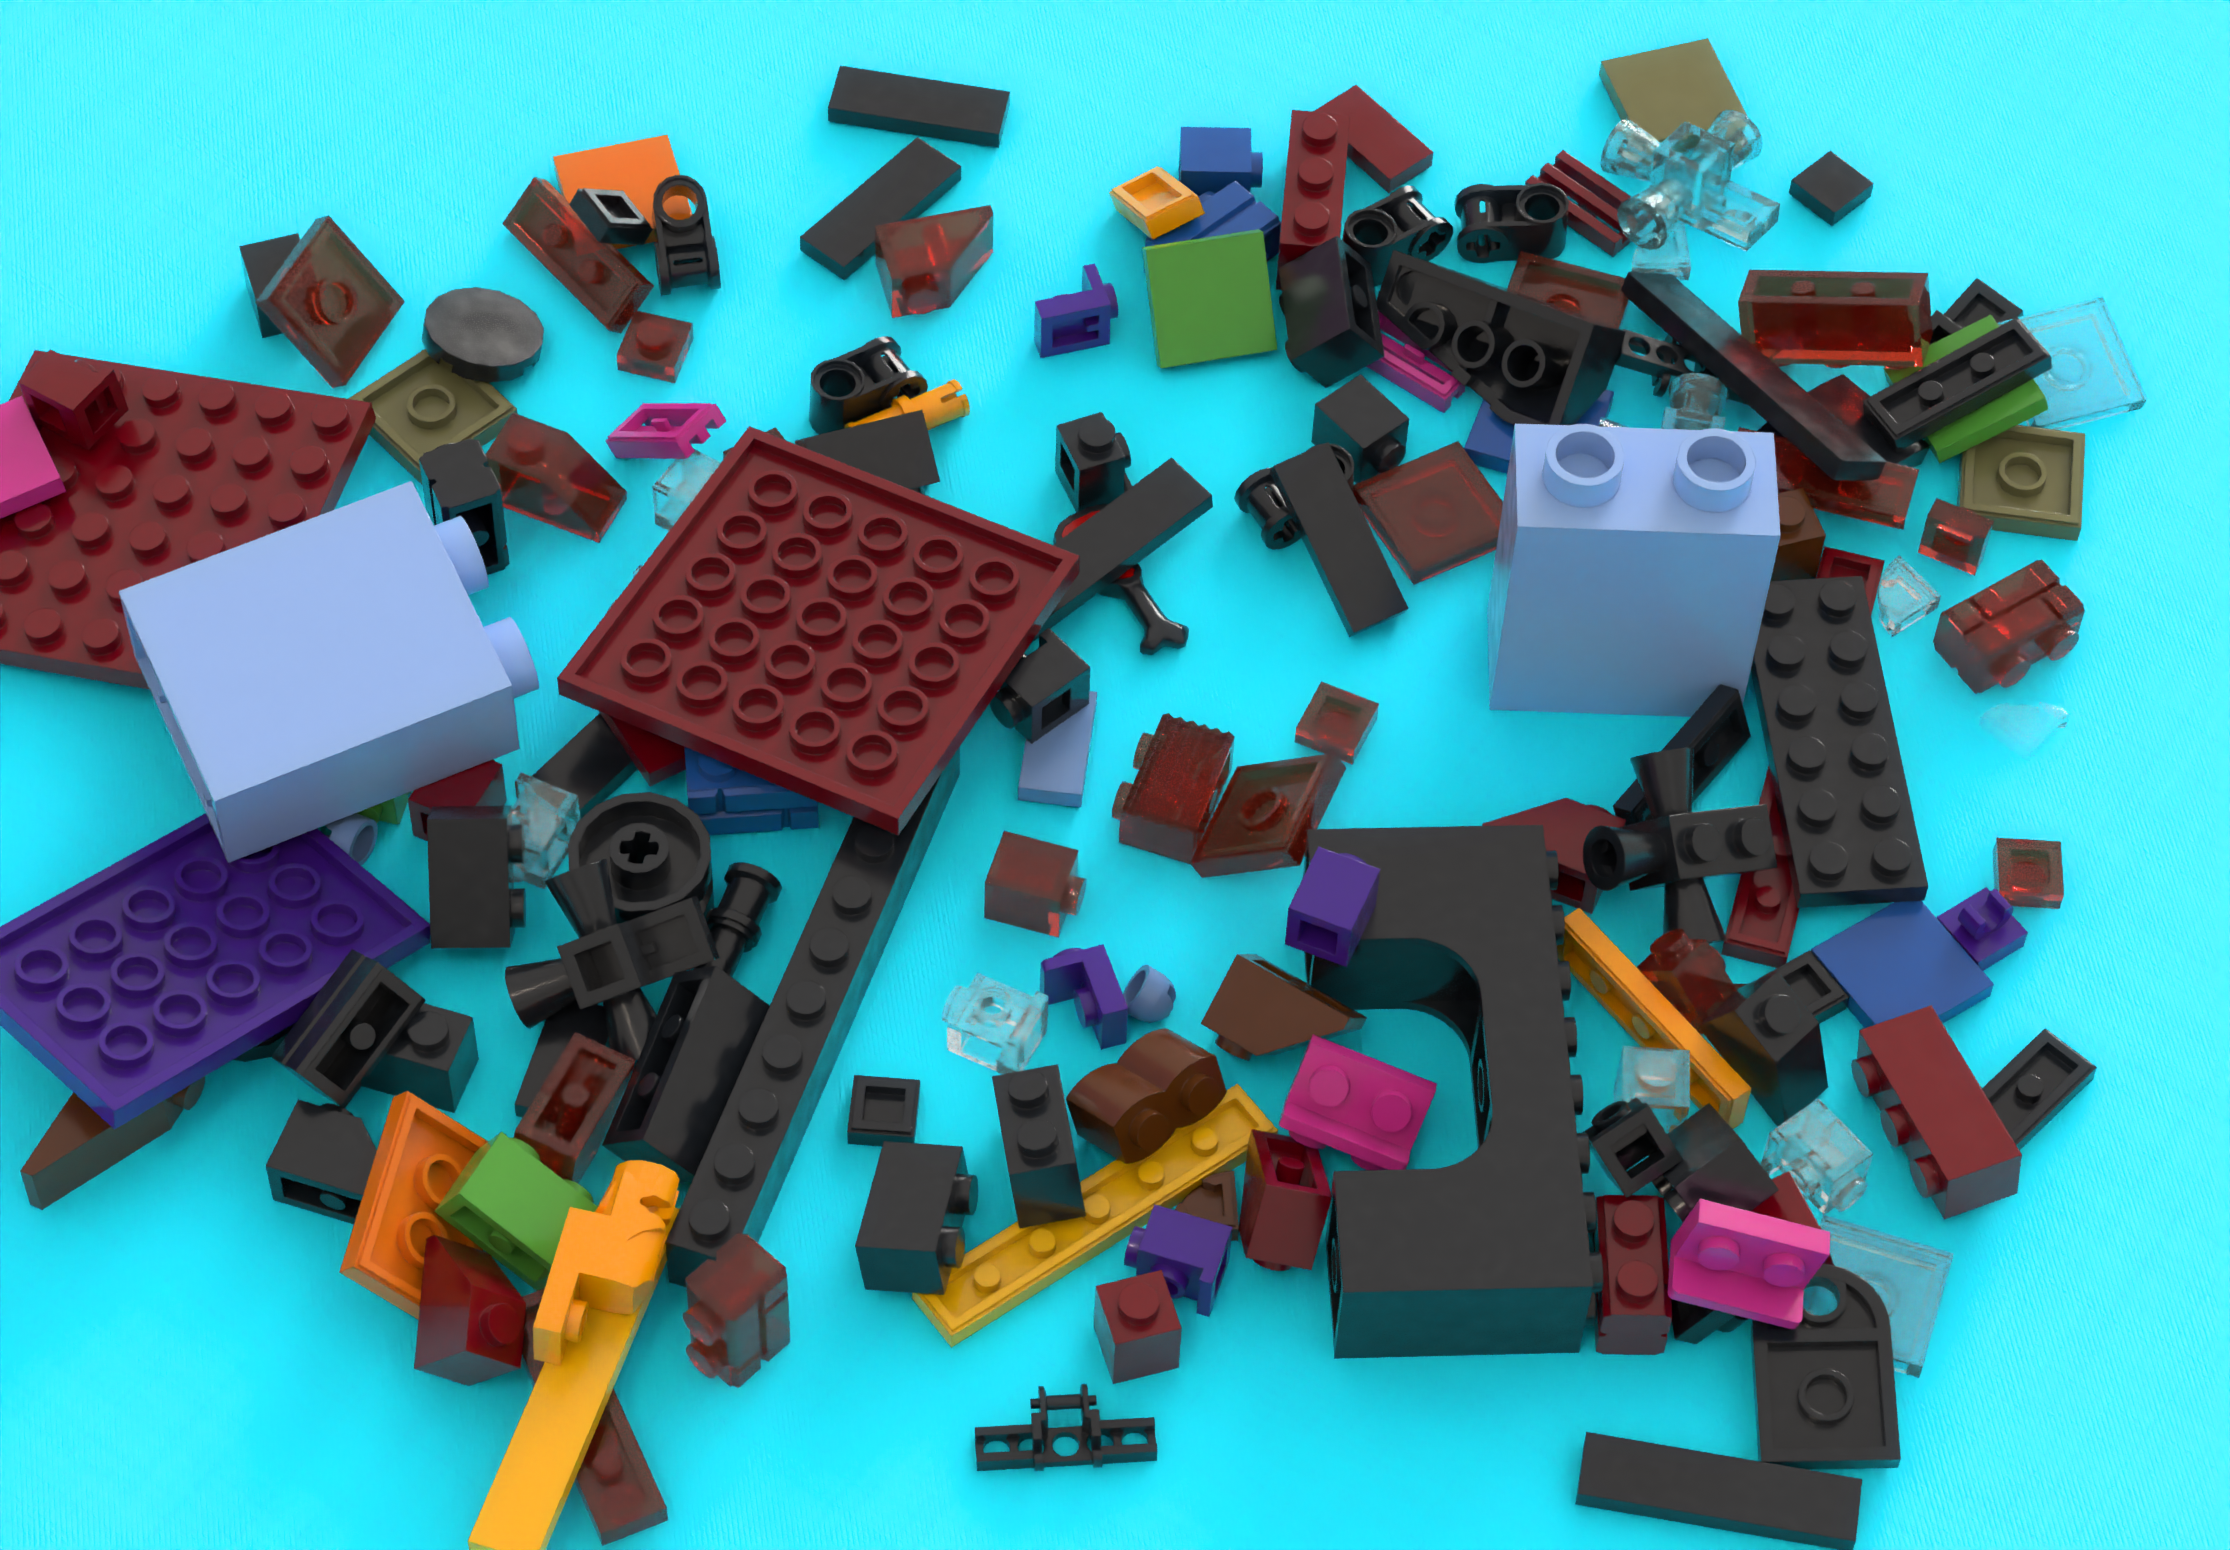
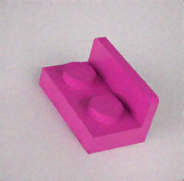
M1313 1034L1284 1102L1279 1126L1289 1130V1135L1295 1141L1307 1147L1324 1149L1327 1145L1351 1155L1352 1161L1365 1170H1406L1411 1149L1435 1095L1437 1083Z
M1699 1199L1671 1239L1668 1296L1673 1300L1788 1329H1796L1803 1319L1804 1288L1830 1254V1232Z

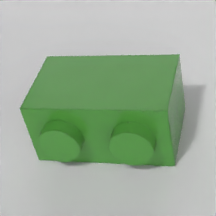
M500 1132L474 1153L434 1212L533 1289L543 1294L569 1208L573 1207L595 1212L598 1206L594 1204L593 1197L583 1186L574 1181L562 1179L540 1162L539 1154L529 1144L516 1138H509L506 1134Z

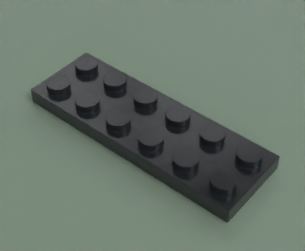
M1863 577L1770 581L1751 666V675L1797 908L1924 901L1928 890V882Z

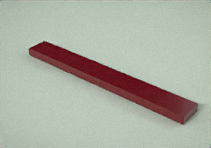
M1824 546L1816 579L1862 576L1871 615L1885 560ZM1768 766L1759 805L1767 804L1778 868L1741 874L1725 935L1727 940L1723 943L1721 954L1778 968L1787 962L1800 908H1797L1770 767Z

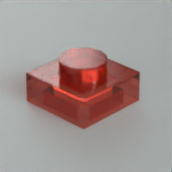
M635 310L617 352L618 370L675 383L694 339L693 323Z
M1936 498L1927 515L1918 553L1975 576L1984 559L1994 521L1980 516L1968 508L1958 507Z
M1321 681L1296 727L1295 743L1353 765L1378 718L1379 703Z
M1996 838L1992 852L1994 889L2011 906L2060 909L2064 897L2061 841Z

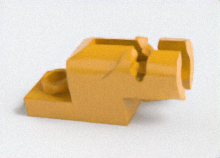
M630 1160L619 1163L616 1166L612 1181L595 1212L573 1207L569 1208L533 1325L534 1360L561 1365L568 1340L578 1343L581 1340L587 1320L588 1308L630 1315L644 1301L653 1285L665 1245L666 1226L670 1223L679 1194L677 1188L680 1179L675 1171L661 1164L643 1160Z

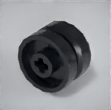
M651 792L621 794L597 804L577 822L568 843L569 871L607 858L617 924L636 919L695 896L698 897L705 918L709 910L714 908L710 835L698 814L677 799Z

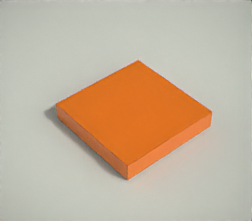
M668 134L553 156L554 171L579 256L636 245L599 243L569 205L578 188L624 191L653 229L645 244L655 242L652 220L654 193L658 185L666 178L680 175ZM676 195L670 197L663 204L664 211L673 219L684 220L693 215L688 198Z

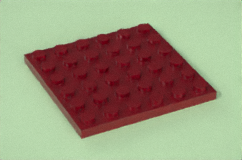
M35 350L21 378L47 352ZM61 354L73 361L77 359L84 360L97 371L104 365L114 369L129 410L90 450L35 423L61 477L66 492L0 519V664L149 689L134 656L119 591L333 511L375 423L376 416L371 402ZM17 383L9 401L20 396L25 401L19 383Z
M749 426L557 677L559 695L899 835L1080 573V556Z

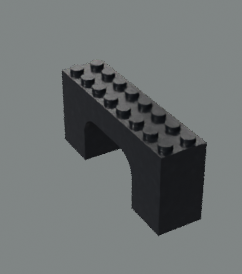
M1543 825L1308 829L1303 877L1318 846L1338 854L1348 853L1355 855L1368 865L1377 867L1381 871L1376 907L1348 966L1345 967L1304 952L1306 983L1353 1010H1417L1430 1014L1451 1027L1462 1040L1469 1057L1478 1150L1465 1160L1443 1168L1334 1171L1331 1190L1332 1200L1329 1207L1325 1238L1334 1359L1579 1353L1584 1327L1595 1325V1293H1602L1603 1263L1600 1252H1590L1588 1233H1595L1596 1200L1594 1192H1583L1582 1174H1588L1590 1167L1588 1134L1577 1133L1575 1115H1582L1583 1082L1581 1075H1570L1569 1058L1576 1057L1577 1028L1574 1017H1564L1563 1001H1569L1571 974L1569 962L1558 961L1557 945H1563L1565 922L1562 905H1552L1551 890H1557L1559 877L1556 850L1546 851Z

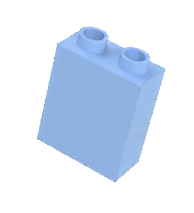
M1515 423L1487 607L1489 709L1691 717L1720 684L1738 689L1743 705L1781 536L1774 433L1738 432L1715 428L1683 430L1600 427L1591 424L1544 425Z
M412 481L119 591L136 661L228 863L519 749L514 698L539 689L538 676L531 654L517 624L511 617L483 627L468 596L489 587L486 568L472 532L461 516L433 525Z

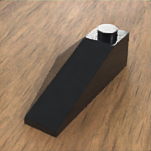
M1393 250L1376 300L1379 312L1420 348L1428 350L1452 371L1451 375L1462 385L1470 387L1491 405L1490 409L1503 421L1514 425L1515 423L1574 425L1607 389L1626 331L1576 312Z

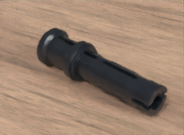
M745 862L729 865L724 877L727 888L718 908L709 910L705 918L720 958L694 969L717 966L733 977L743 952L752 950L760 940L762 935L759 927L760 921L768 904L777 901L782 886L779 880L767 870Z

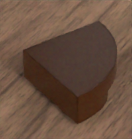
M1234 1171L1216 1173L1203 1179L1202 1185L1191 1191L1177 1205L1175 1210L1231 1226V1241H1238L1239 1224Z

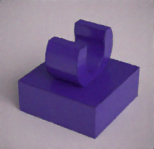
M1987 887L1937 916L1940 923L1982 971L2022 948L2028 934L2024 927L2012 916L2013 907L1996 889L1989 891Z

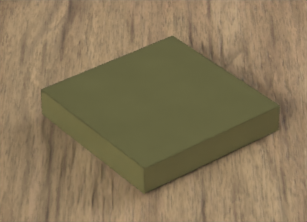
M1708 38L1601 61L1599 76L1639 158L1747 134L1750 120Z
M426 349L348 398L372 403L376 420L369 435L421 484L419 458L423 456V453L432 451L444 444L457 443L470 438L472 440H479L481 446L518 423L517 408L490 383L465 379L452 373L453 365L445 362L442 358H440V363L438 364L428 355Z
M2016 425L1960 453L1956 525L2078 541L2082 524L2085 433Z

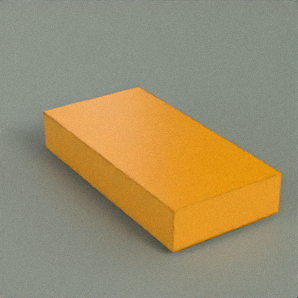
M1158 166L1111 189L1112 191L1109 192L1116 211L1152 240L1205 214L1198 195Z

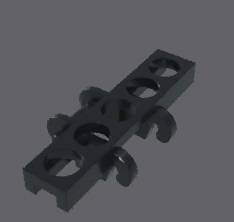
M1623 329L1626 331L1615 365L1651 375L1652 386H1655L1653 390L1654 396L1662 397L1665 394L1672 375L1692 381L1695 385L1699 386L1698 400H1702L1700 410L1708 412L1712 408L1716 396L1748 405L1686 349L1677 344V341L1669 334L1662 341ZM1633 351L1644 354L1645 356L1637 355ZM1684 360L1695 362L1694 372L1686 367Z
M1087 1383L1081 1384L1080 1394L1046 1396L1044 1386H1038V1398L1030 1399L1031 1409H1039V1413H1031V1424L975 1427L977 1471L1024 1468L1044 1471V1467L1093 1465V1468H1099L1103 1464L1157 1461L1154 1417L1100 1420L1099 1409L1089 1410V1406L1097 1405L1096 1395H1088ZM1081 1409L1082 1426L1048 1428L1047 1410ZM1139 1433L1147 1439L1148 1444L1122 1445L1121 1441L1127 1434ZM1101 1435L1109 1437L1113 1442V1446H1101ZM1070 1437L1078 1443L1079 1449L1075 1454L1066 1457L1057 1454L1053 1450L1052 1445L1058 1438ZM1032 1439V1450L1018 1451V1446L1022 1441ZM1089 1439L1091 1442V1451L1087 1446V1442L1089 1441ZM991 1441H1002L1009 1447L1010 1451L984 1453L983 1449Z

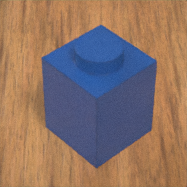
M1181 127L1179 181L1197 194L1198 197L1207 191L1217 193L1234 181H1237L1249 192L1251 188L1262 187L1263 154L1262 152H1252L1251 128Z

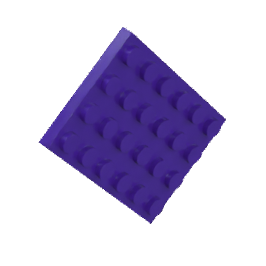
M205 813L0 926V1026L115 1130L296 1023L351 949L363 954L365 957L371 958L387 969L430 943V924L318 828L228 863Z

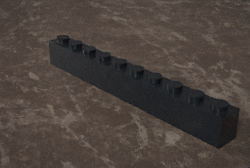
M960 747L899 835L853 817L665 1241L670 1283L733 1302L959 778Z

